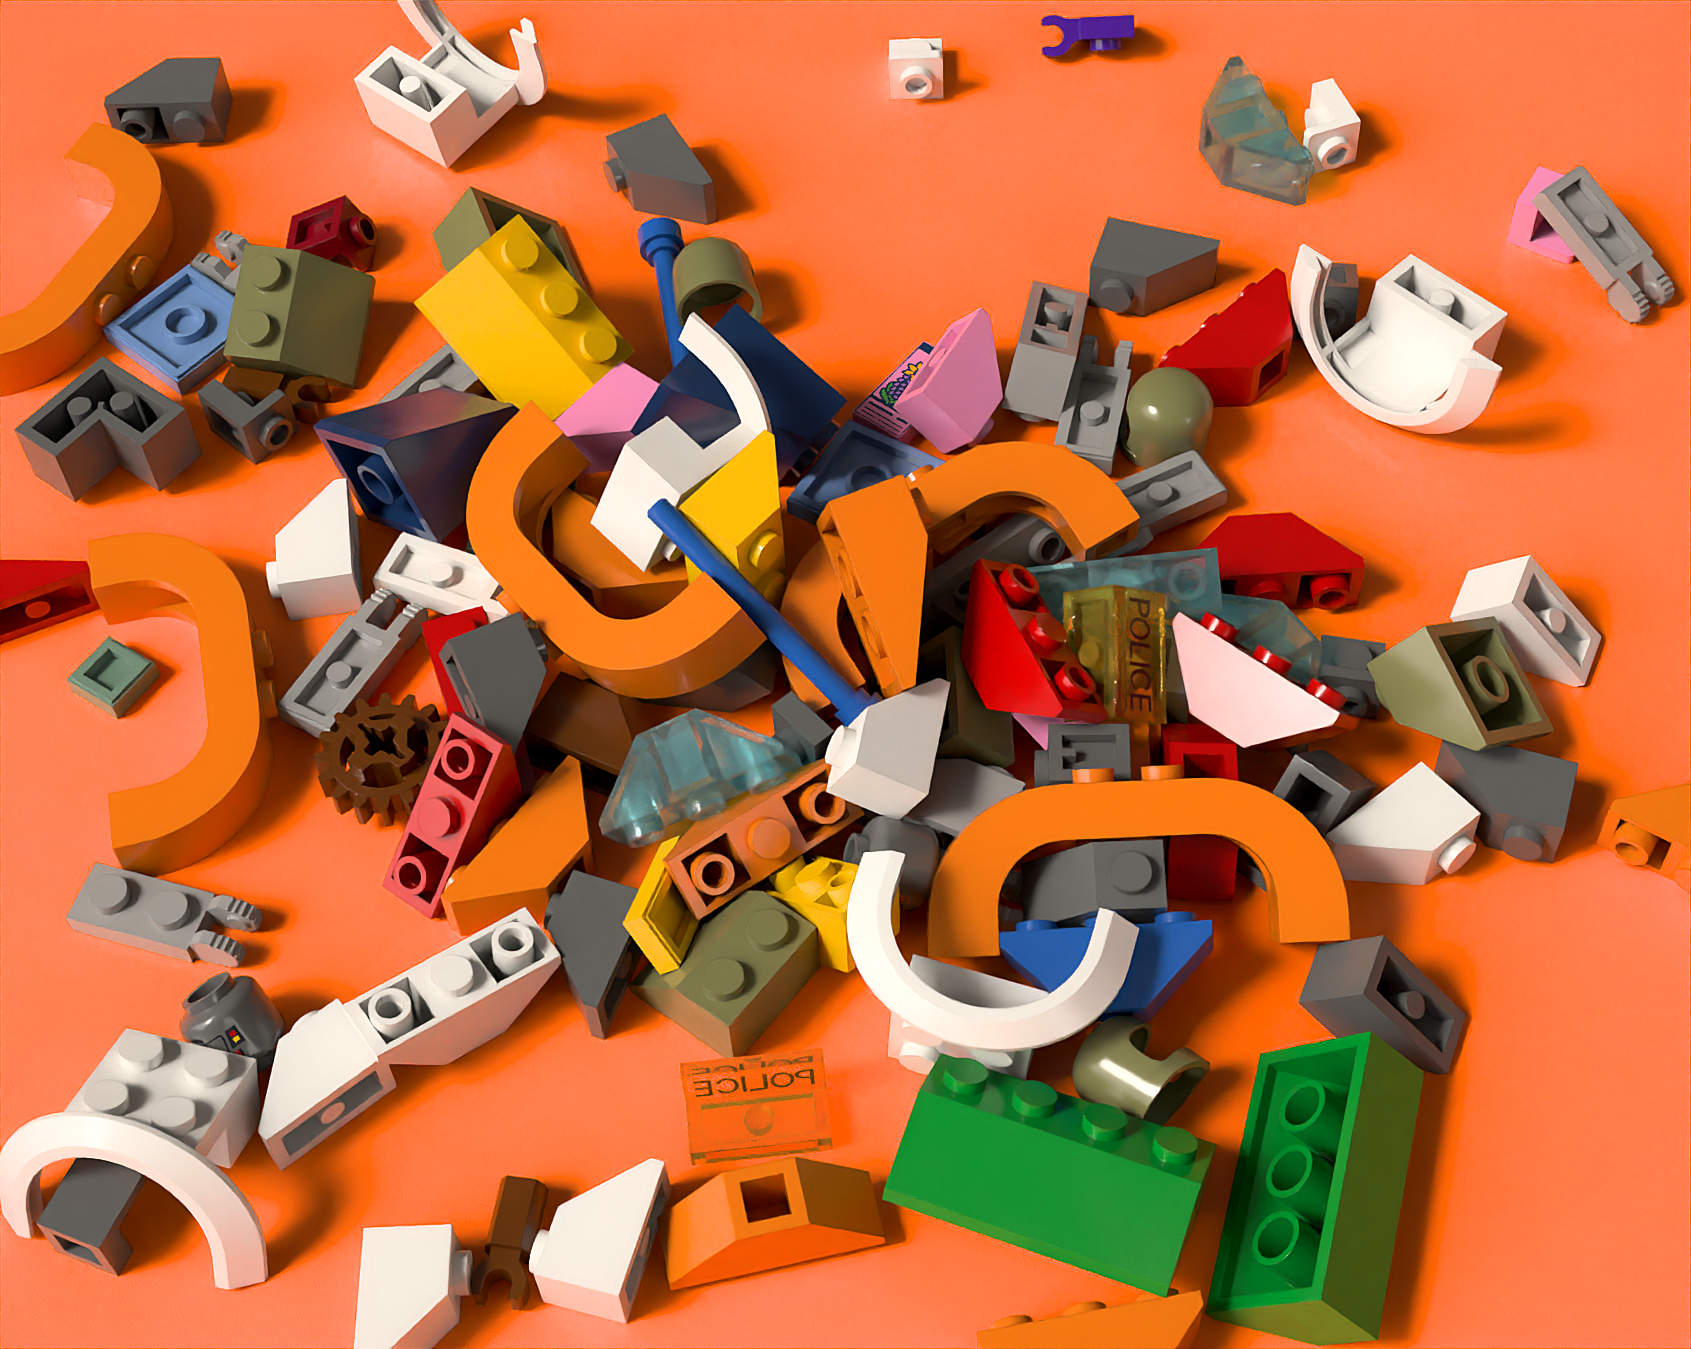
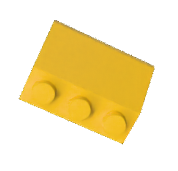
M517 214L414 302L499 402L511 403L521 410L532 400L552 421L570 408L620 361L624 362L635 352L520 214Z
M764 429L678 507V511L780 613L788 586L775 438L772 433ZM685 555L690 585L702 571Z

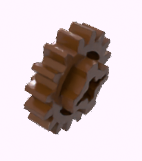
M386 692L381 694L379 706L370 708L368 703L361 698L356 700L358 712L356 715L349 717L344 713L337 712L334 715L338 731H321L319 739L324 751L314 754V761L319 772L317 777L325 797H332L336 810L341 815L354 808L358 822L364 825L372 818L374 813L382 815L385 826L393 825L396 812L404 810L407 816L410 817L449 722L448 720L440 721L437 707L432 703L419 711L415 695L408 694L400 705H393L389 693ZM426 746H428L427 757L424 752ZM347 762L350 767L348 771H346Z

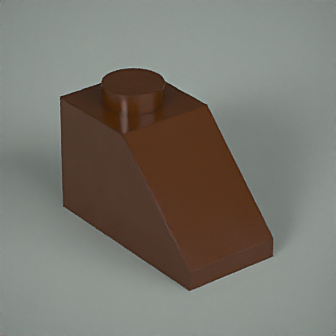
M561 671L529 717L523 732L531 765L547 772H554L566 757L571 755L580 762L585 788L642 811L648 802L642 767L617 694L603 688L590 678L582 680Z

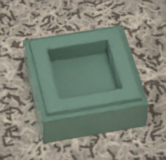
M109 636L66 680L73 693L119 719L161 675L154 662Z

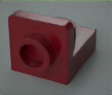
M344 195L293 215L286 249L302 250L327 260L343 254L360 272L371 269L373 266L378 230L372 219L362 213Z

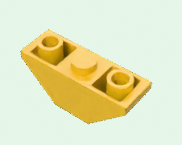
M803 853L750 889V891H764L817 927L821 965L847 973L856 967L848 941L847 911L851 890L860 865ZM899 885L891 909V925L894 936L900 932Z

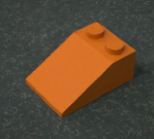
M901 474L829 501L815 523L884 699L910 690L916 684L928 541L925 526L931 524L929 509L918 487L909 490L905 477Z

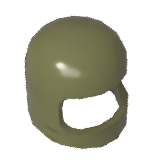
M707 237L692 242L678 254L672 269V287L680 326H685L691 313L694 312L702 319V308L729 304L742 297L746 291L754 300L749 315L761 324L763 306L758 287L753 280L754 272L749 256L737 243L725 238Z
M1168 366L1155 368L1138 379L1128 395L1127 411L1123 415L1118 441L1122 454L1129 461L1143 469H1148L1191 449H1196L1202 457L1211 427L1214 403L1207 385L1199 376L1183 368ZM1130 427V433L1128 438L1126 431Z
M1119 1015L1100 1023L1086 1037L1076 1054L1072 1077L1075 1090L1080 1099L1094 1104H1109L1119 1108L1127 1115L1164 1126L1209 1071L1210 1062L1185 1046L1173 1052L1166 1060L1158 1061L1147 1057L1144 1053L1152 1033L1151 1025L1133 1016ZM1182 1072L1176 1081L1169 1082L1174 1076Z

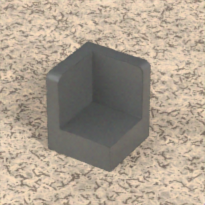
M76 1157L36 1224L58 1253L119 1277L133 1250L118 1228L145 1184V1177L142 1173L118 1163L97 1158Z

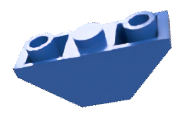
M1175 911L1155 916V923L1133 924L1139 928L1124 983L1106 1011L1090 1025H1099L1107 1019L1119 1015L1133 1016L1149 1022L1213 951L1212 920L1197 921V914ZM1097 917L1085 920V927L1057 929V923L1050 920L1019 922L1015 925L1016 931L999 932L1000 948L1005 961L1036 989L1047 991L1050 994L1064 984L1081 964L1089 947Z

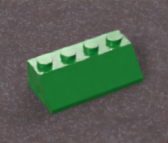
M1372 1031L1260 1054L1205 1314L1214 1320L1317 1346L1378 1340L1424 1072Z
M941 1053L919 1089L888 1176L882 1200L1166 1298L1199 1213L1217 1144L1197 1138L1182 1128L1163 1127L1127 1115L1119 1108L1109 1104H1094L1055 1091L1051 1086L1040 1081H1025L986 1068L976 1060L955 1058Z

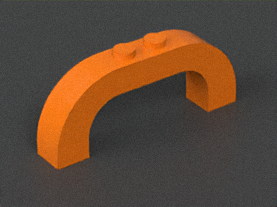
M94 122L64 156L78 196L112 209L36 300L24 309L0 318V397L40 386L76 365L105 334L103 328L119 317L139 291L149 284L153 274L163 263L170 250L175 232V217L160 170L149 150L125 132Z
M532 400L528 402L500 430L483 454L473 476L467 499L466 522L468 536L473 551L480 563L504 589L496 597L498 602L511 615L520 611L525 622L531 618L537 624L536 628L544 640L548 655L555 662L565 654L591 680L617 694L644 699L677 696L704 687L736 668L767 637L746 612L705 571L672 602L659 611L638 619L620 620L609 618L597 612L548 561L542 545V529L546 515L561 492L587 469L591 463L568 436Z
M1023 441L993 443L966 451L935 469L932 465L923 466L905 478L909 490L915 487L919 488L929 509L931 524L925 526L928 535L927 550L984 517L1005 512L1027 514L1047 523L1060 535L1083 570L1137 538L1140 516L1120 488L1103 471L1089 461L1055 446ZM820 539L807 552L795 569L788 583L780 614L856 691L863 687L868 693L864 677L840 639L841 622L848 605L822 539ZM781 652L791 691L826 724L835 720L837 717L834 714L838 709Z
M134 533L88 541L93 593L108 625L162 616L184 620L198 629L208 718L205 741L198 754L184 769L172 777L152 785L108 794L112 849L123 870L150 877H158L181 870L208 857L230 841L253 816L263 800L272 774L274 751L270 719L280 717L276 708L279 700L273 680L265 681L264 668L274 666L273 652L266 629L257 630L241 585L233 571L217 555L189 540L164 534Z
M1183 765L1141 767L1142 781L1114 782V768L1072 770L1073 784L1040 786L1007 796L976 815L951 842L940 861L929 894L927 908L928 955L930 959L1000 956L998 900L1003 882L1011 868L1022 856L1038 846L1054 841L1213 834L1228 839L1241 847L1253 859L1262 874L1268 900L1269 938L1279 943L1350 940L1347 892L1337 861L1318 830L1289 803L1257 786L1222 778L1183 779Z

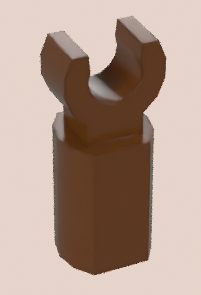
M230 366L222 381V384L233 393L238 391L244 392L256 405L275 390H282L290 398L296 420L305 424H316L321 419L317 404L308 400H329L331 397L327 381L313 375L291 380L285 374Z
M509 1175L501 1179L484 1248L489 1258L477 1266L470 1282L476 1305L485 1306L490 1287L499 1280L512 1282L509 1300L513 1310L522 1311L528 1302L530 1288L524 1271V1265L529 1264L531 1250L540 1230L549 1192L546 1185L537 1179Z

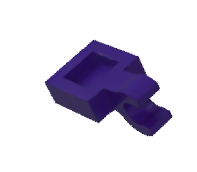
M1049 15L1041 19V26H1056L1062 33V41L1058 46L1041 48L1042 55L1047 57H1057L1064 54L1075 41H1090V51L1121 50L1122 39L1134 37V15L1071 19L1058 15Z

